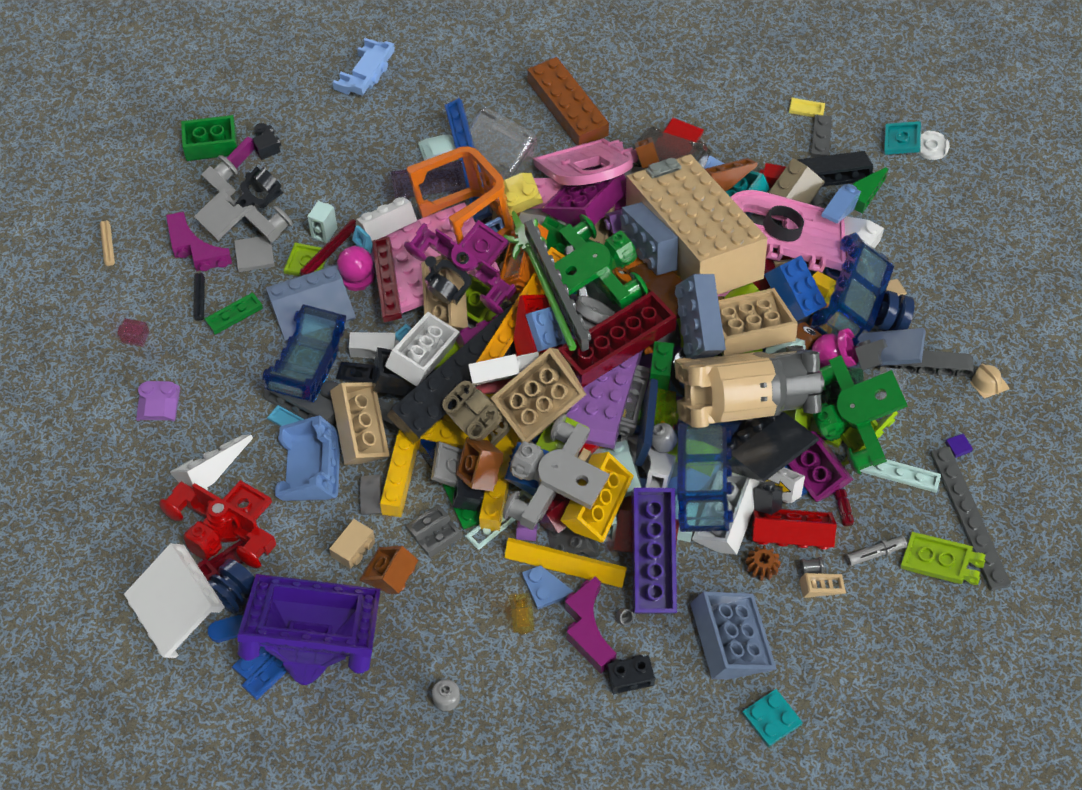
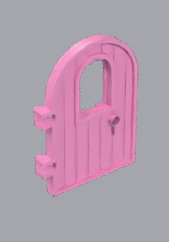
M604 138L533 158L537 169L562 185H585L612 179L629 171L633 167V163L638 161L636 149L633 150L632 147L624 149L622 141L615 140L609 142ZM592 166H603L602 168L595 170H583L585 168Z
M745 190L731 196V199L743 212H752L766 216L772 207L781 205L796 210L803 217V230L800 238L795 241L779 240L771 236L763 225L754 223L768 238L766 258L780 261L783 255L792 258L802 256L804 261L809 262V270L821 273L825 267L840 271L844 270L846 266L844 219L837 224L821 217L825 208L763 191ZM771 216L774 219L781 220L783 228L798 229V226L792 220L784 216ZM773 247L778 249L777 253L773 252ZM816 259L820 260L819 265L815 264Z

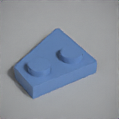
M542 566L522 572L523 579L537 610L562 601L573 592L572 589Z

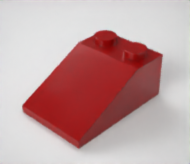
M545 294L519 296L514 331V344L517 356L538 352L526 314L550 307ZM546 350L538 352L539 356L542 355Z

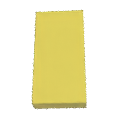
M792 98L789 113L815 117V114L823 115L825 103Z

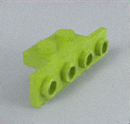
M897 411L884 416L878 423L876 420L871 421L877 439L883 435L884 432L882 430L885 427H889L895 422L894 417L898 414ZM847 427L843 434H841L840 438L851 448L853 453L866 448L858 428ZM848 457L841 462L842 465L849 464Z

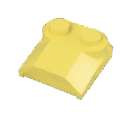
M520 173L504 180V192L511 216L512 211H515L517 214L544 203L532 173Z

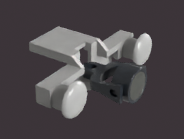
M219 155L218 157L221 162L214 169L210 166L201 174L219 193L194 217L217 240H220L239 220L245 217L273 243L288 225L293 226V222L277 206L273 207L277 213L269 220L257 210V207L265 208L283 194L280 189L282 187L281 184L267 169L263 167L260 170L256 166L251 173H246V179L240 184L243 194L233 201L230 196L236 190L227 180L233 174L237 176L238 171L230 160ZM252 185L258 193L266 191L268 195L264 199L257 198L250 192L249 186Z

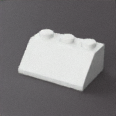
M399 197L388 205L379 206L373 212L362 214L360 218L356 219V226L359 225L370 235L371 240H376L416 222L417 219L411 202L404 197Z

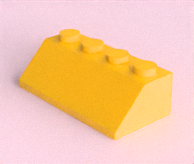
M609 452L592 454L588 462L610 474L591 510L570 499L560 520L574 533L600 543L604 542L634 477ZM580 479L578 485L585 486L587 482Z

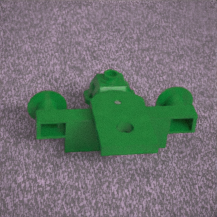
M583 214L579 215L580 223L574 227L568 224L559 230L564 243L567 246L572 245L574 249L573 252L555 262L554 266L561 273L562 283L568 287V296L591 281L595 282L613 305L617 303L621 309L633 303L640 296L648 294L645 281L637 273L631 272L630 277L632 280L624 285L613 274L614 268L623 269L637 259L636 249L623 231L620 230L607 238L604 245L598 242L586 243L585 240L590 237L595 239L597 232L590 218ZM570 271H576L574 275H567Z
M840 355L830 359L829 365L820 368L824 378L823 390H826V385L838 381L842 391L839 394L837 406L824 403L821 404V412L812 414L823 440L834 441L840 438L845 428H858L866 448L853 453L849 447L847 457L852 469L857 474L862 475L860 470L887 462L871 421L908 407L892 370L854 385L843 357ZM885 392L887 395L883 400L876 399V394Z

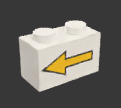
M783 467L766 481H772L775 485L783 486L782 501L792 503L802 495L805 476Z

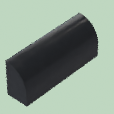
M865 151L797 159L825 181L823 186L854 183L873 174V164Z

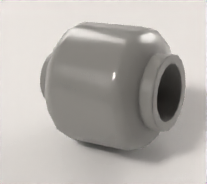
M667 423L655 425L652 445L658 452L673 450L678 440L672 426Z
M449 679L438 681L432 689L434 705L442 711L453 710L460 701L458 685Z

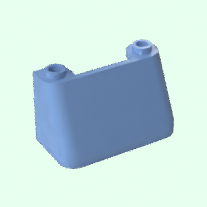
M320 415L280 426L278 440L280 445L288 450L286 481L278 482L275 487V496L282 501L329 500L338 496L340 463L338 430Z

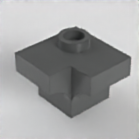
M885 339L872 343L870 340L860 342L859 347L855 348L862 370L883 364L881 352L884 348L888 347Z

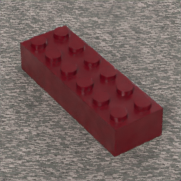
M651 291L589 329L591 340L589 341L588 350L581 351L576 339H574L577 346L575 350H569L567 343L558 348V350L571 366L583 388L652 345L654 341H658L676 329L677 316Z

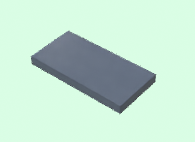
M924 328L857 333L854 334L855 337L852 338L854 347H859V343L870 340L872 343L885 339L888 347L884 348L881 352L883 364L879 366L922 363L926 331ZM858 362V363H856L857 365L851 366V367H848V368H858V367H861V366H860V363Z

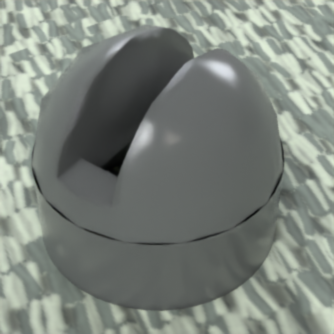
M620 608L616 612V620L620 624L627 626L633 622L634 613L632 610Z

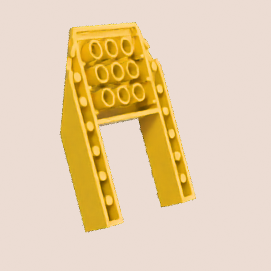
M485 394V395L488 396V397L491 399V397H492L493 395H495V394ZM448 414L415 444L399 430L380 502L382 515L402 518L418 450L435 452L436 444L439 441L463 450L466 437L468 436ZM500 422V428H504L503 422ZM510 431L495 445L496 448L504 453L503 463L499 468L498 481L494 486V490H485L479 517L482 530L486 528L491 529V531H500L502 524L503 508L510 484L504 478L511 460L509 456L513 454L512 449L515 448ZM489 434L483 440H488L489 442H491L492 435Z

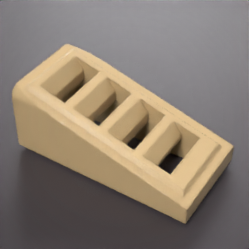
M805 573L799 579L803 598L846 593L842 574ZM832 580H838L840 589L833 587ZM817 581H819L820 588H817ZM825 581L828 582L829 588H826Z

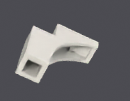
M350 332V357L375 360L377 347L392 350L400 341L396 340L395 333Z
M538 352L520 356L514 354L469 364L472 384L475 386L515 378L535 361L539 354Z
M633 434L632 437L621 436L620 442L628 441L636 459L638 435ZM651 445L645 462L642 465L647 474L646 488L668 487L673 474L676 456L665 452H658Z

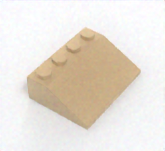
M775 288L718 300L726 350L722 352L723 356L796 341L798 322Z
M549 348L493 395L491 399L523 442L529 443L580 401L586 393L560 351L555 348Z

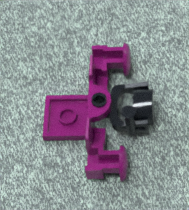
M479 220L459 245L439 229L435 230V234L428 229L425 223L417 230L416 236L410 243H404V247L410 255L420 261H425L430 271L425 278L427 288L444 303L450 304L453 300L454 304H458L472 284L471 277L467 272L474 269L478 271L474 277L491 289L486 296L480 295V301L490 311L502 314L503 310L500 305L505 299L509 301L516 292V286L514 284L510 286L500 278L499 271L492 267V264L507 247L509 241ZM430 246L448 260H441L436 265V258L433 256L426 257L424 252ZM442 269L452 271L464 281V285L458 290L451 281L438 274L439 271Z

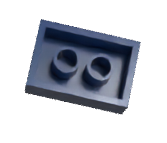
M802 256L764 274L771 289L775 288L796 321L827 306Z

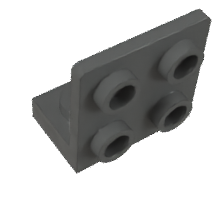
M568 527L559 534L547 529L550 548L576 555L583 552L590 557L600 555L598 544L595 540L574 533Z

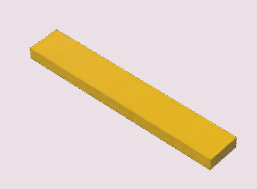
M508 538L504 557L506 559L534 566H542L546 569L589 580L596 576L601 583L620 588L623 587L627 567L513 538Z

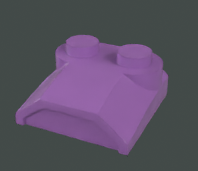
M146 381L142 383L138 388L139 401L136 420L175 421L180 394L179 385L169 381Z

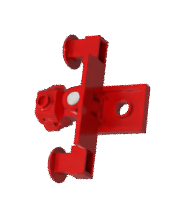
M241 480L223 499L196 483L190 487L181 481L166 500L161 499L159 501L162 512L174 521L179 522L184 519L181 511L186 506L205 517L203 522L197 521L194 526H191L184 533V541L187 548L203 560H209L212 556L216 555L222 548V542H234L241 539L246 544L243 547L238 546L236 549L239 559L245 565L257 569L261 567L259 557L263 553L268 555L277 545L274 536L259 528L256 523L258 517L272 503L271 498ZM243 502L249 503L244 508L238 507Z

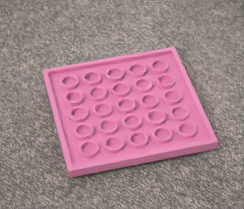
M465 202L418 219L416 222L382 237H390L402 313L424 305L421 262L424 261H420L410 255L405 249L404 243H410L413 240L417 230L423 223L427 224L428 229L435 234V230L439 229L457 243L448 217L466 207ZM473 217L466 220L461 228L463 238L476 224ZM430 246L424 252L426 257L441 255ZM372 252V253H371V256H372L373 262H374V264H375V261H374V253ZM494 262L492 264V267L498 270L499 274H501L498 265L496 264V262ZM474 269L467 273L474 276L478 271Z

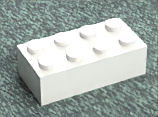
M427 312L392 349L385 367L418 386L453 348L460 331Z

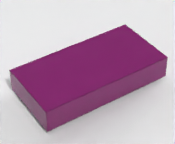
M246 137L227 157L236 169L255 150L253 139Z

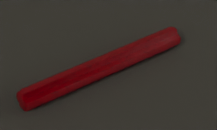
M351 219L300 270V275L303 276L314 272L355 231L356 221Z

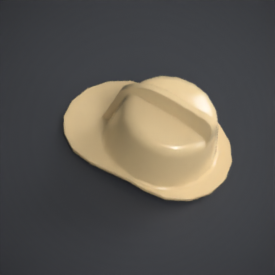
M981 364L970 381L971 385L983 398L1009 390L998 368L992 365Z

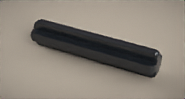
M196 273L194 275L193 317L196 321H201L204 319L205 277L203 273Z

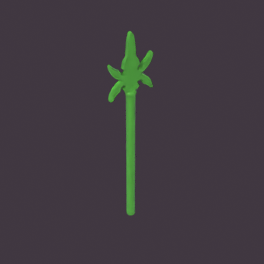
M512 211L515 235L518 238L504 235V238L510 243L516 244L512 252L513 259L516 260L520 247L528 254L568 348L573 351L577 346L545 274L525 235V225L522 224L515 211ZM534 219L533 222L535 227L538 226L537 219ZM541 236V237H540L541 240H542V241L544 240V241L546 242V244H547L546 239Z

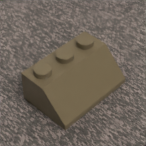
M792 158L769 193L810 204L825 181L808 166Z

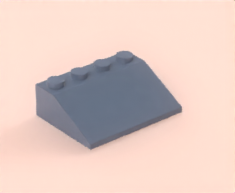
M337 265L266 287L269 302L285 342L356 319Z
M702 592L690 603L712 679H733L777 669L754 594Z

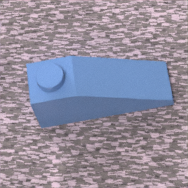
M843 185L822 212L821 217L838 224L854 210L861 191L857 190V187L854 185Z

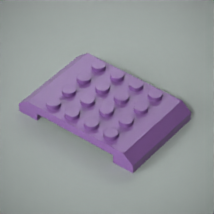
M643 350L583 387L586 395L572 406L566 414L568 418L590 428L586 444L615 449L619 435V426Z

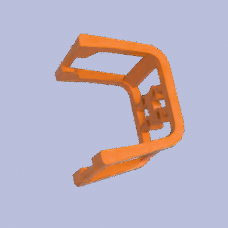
M468 146L459 147L407 167L419 213L423 218L471 197H480L448 217L451 230L455 234L458 245L464 239L461 230L464 222L487 205L504 221L505 226L497 233L503 237L504 235H511V231L514 230V222L507 205L504 180L500 173L475 148ZM463 158L470 187L432 202L427 199L423 200L419 184L424 182L427 172Z

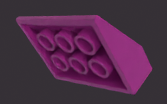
M625 174L592 184L564 185L541 210L572 226L581 222L579 215L583 214L590 218L595 226L624 197L626 193Z

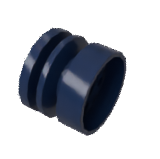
M229 558L218 568L221 576L213 574L210 577L211 581H207L224 605V608L230 613L236 614L239 611V606L245 604L242 596L249 598L255 577L240 563Z

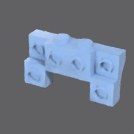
M365 38L364 47H358L357 49L358 56L362 58L352 70L353 75L341 71L339 73V81H333L334 90L347 95L350 92H354L363 96L368 88L372 89L375 83L379 82L382 73L386 72L388 68L387 61L395 51L394 43L388 41L377 42Z

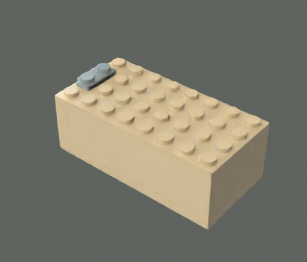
M691 154L678 159L668 158L648 165V168L626 175V206L642 202L678 236L677 270H674V272L682 281L693 274H714L717 295L764 279L768 238Z

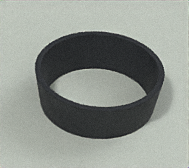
M779 205L769 210L763 219V226L771 236L779 240L795 241L801 236L804 220L796 210ZM771 216H784L792 220L798 226V229L783 228L775 223Z

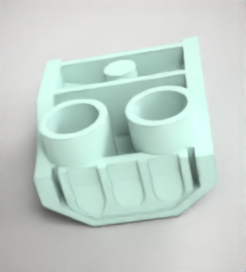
M452 135L436 136L418 142L424 161L456 149Z

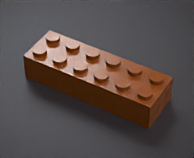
M557 57L527 69L528 83L576 146L608 136L609 122Z

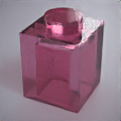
M125 318L123 324L118 328V336L121 342L135 346H144L149 334L147 323Z

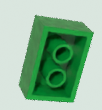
M234 115L181 121L182 146L186 161L217 158L219 155L226 157L238 147Z

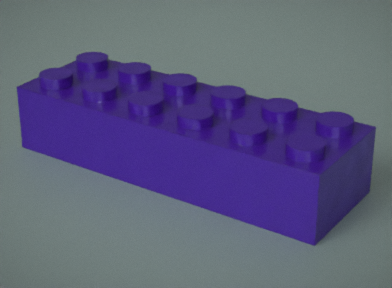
M633 488L631 491L633 613L676 614L675 488Z

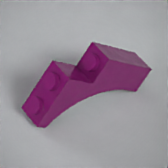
M184 211L166 215L175 258H186L192 255L196 271H208L210 268H223L232 264L229 248L212 246L193 234L187 225Z
M595 576L591 580H586L576 593H570L565 599V610L577 621V623L573 622L567 628L566 639L601 674L607 669L609 663L616 660L617 653L604 640L595 622L593 608L597 595L601 590V581Z

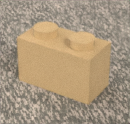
M353 519L330 547L331 557L349 569L354 564L358 565L363 558L362 554L366 549L370 550L375 543L374 531Z

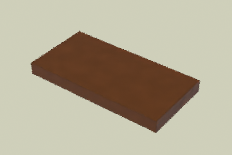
M647 263L629 269V275L631 272L640 275L647 285L648 293L653 291L677 316L676 319L680 318L675 289L676 285L681 283L682 280L674 271L656 275L648 268Z

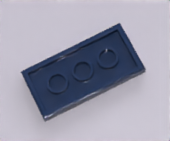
M656 379L650 380L641 405L635 465L638 466L644 464L652 445L658 380Z

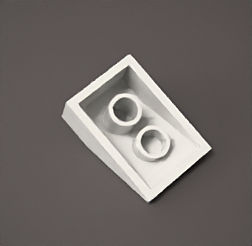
M846 216L844 218L845 249L851 257L862 258V263H864L881 241L884 228L870 220Z

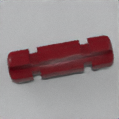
M838 489L835 496L836 500H838L837 504L840 515L843 517L842 523L844 526H852L854 518L851 515L852 510L847 498V492L845 489Z

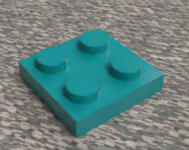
M921 121L886 124L885 155L921 152Z
M777 689L742 711L743 716L768 748L803 724L802 720Z

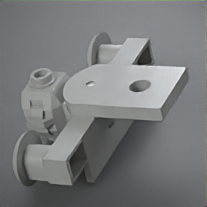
M563 414L555 421L550 433V438L553 442L558 439L565 443L562 450H553L544 455L540 446L525 441L521 443L511 461L510 472L521 480L530 481L534 479L538 481L539 488L529 504L518 499L520 491L512 493L503 508L504 519L510 516L519 521L521 525L533 530L539 519L542 520L557 493L591 510L610 474L578 458L580 450L589 437V428L577 423L576 427L566 423L567 415ZM583 479L587 482V485L580 486L576 481Z

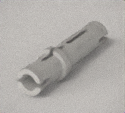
M904 536L888 541L882 540L877 545L846 554V560L849 566H853L882 555L888 556L891 555V552L907 548V542Z

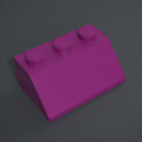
M811 431L819 438V441L791 461L789 466L793 471L805 476L803 485L814 500L819 502L836 493V490H841L854 479L821 435Z

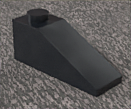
M341 361L336 379L348 383L372 382L374 365Z

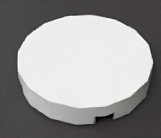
M925 131L921 134V152L917 153L929 160L941 159L949 151V141L941 133Z

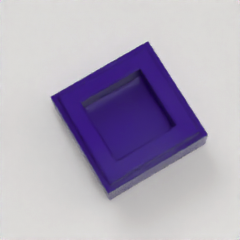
M964 434L949 438L945 442L947 447L951 448L955 458L968 454L973 450Z

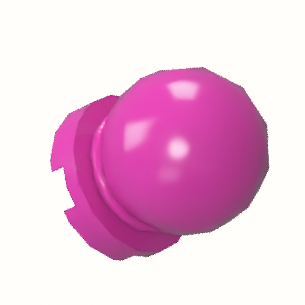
M354 245L340 252L337 259V269L348 290H364L374 282L373 259L365 248Z
M849 328L840 330L838 335L824 334L813 343L811 350L819 352L820 368L829 365L830 359L842 355L848 367L857 365L856 363L859 360L855 348L858 346L854 347L852 338L855 336Z

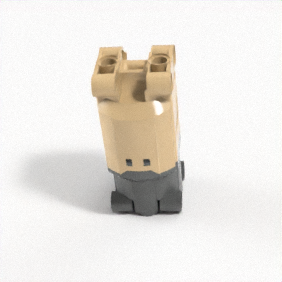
M787 346L786 352L771 354L760 351L700 359L681 358L674 360L675 378L685 385V397L677 400V416L679 420L691 427L701 428L713 423L777 416L782 411L802 408L804 413H819L822 411L821 392L824 388V378L820 371V355L817 351L804 350L803 346Z

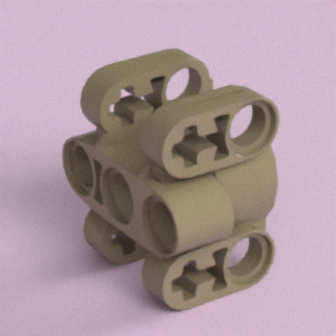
M469 381L459 383L443 400L442 406L446 413L470 439L480 441L491 434L492 440L490 443L495 446L511 430V425L502 415L496 404L482 391L476 389ZM466 387L470 391L468 394H466L464 391ZM452 400H456V407L452 410H449V402ZM500 422H503L504 428H500Z

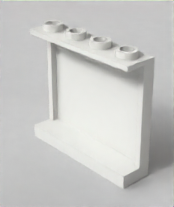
M170 543L124 593L129 606L133 608L139 622L143 624L149 638L153 640L158 648V653L167 658L178 657L179 655L175 650L211 612L220 613L224 609V605L185 545Z

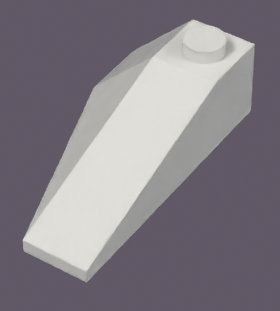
M241 435L221 445L220 451L218 449L208 451L203 454L204 459L190 460L170 471V473L179 483L182 481L190 487L196 483L208 490V486L214 484L253 437L252 435Z

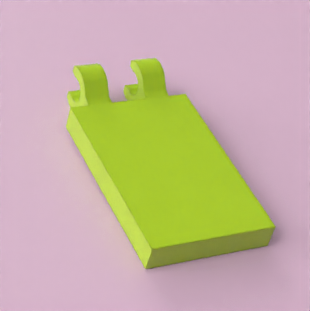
M912 532L901 568L962 584L963 580H966L970 584L978 585L980 571L970 570L967 567L970 562L978 568H983L986 555L972 552L973 546Z

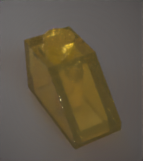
M530 594L509 595L513 632L527 634L530 631H535Z

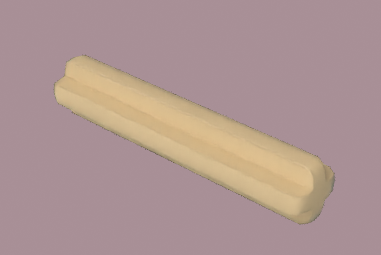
M106 220L100 222L103 258L106 266H112L115 264L111 226L109 221Z

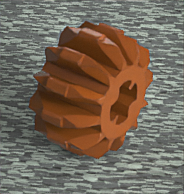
M765 545L762 549L756 546L754 551H749L746 558L747 572H753V578L760 575L761 581L764 579V576L770 580L772 575H777L778 568H780L779 554H773V548L766 550Z

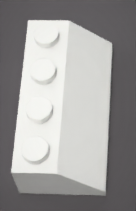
M718 472L692 540L719 553L738 554L754 510L755 487L761 484L757 480L733 472Z

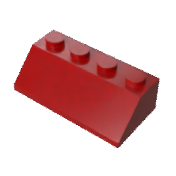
M781 509L770 515L753 510L752 540L757 544L767 545L768 543H776L778 546L793 544L800 548L817 546V548L824 550L829 549V547L834 548L837 524L832 512Z

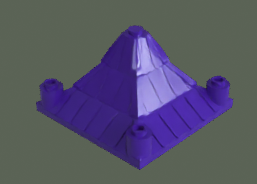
M256 574L238 633L237 653L242 659L250 661L260 655V646L265 647L266 651L283 661V665L288 673L301 685L313 683L328 666L346 659V657H349L348 667L353 672L364 673L369 670L371 664L381 589Z

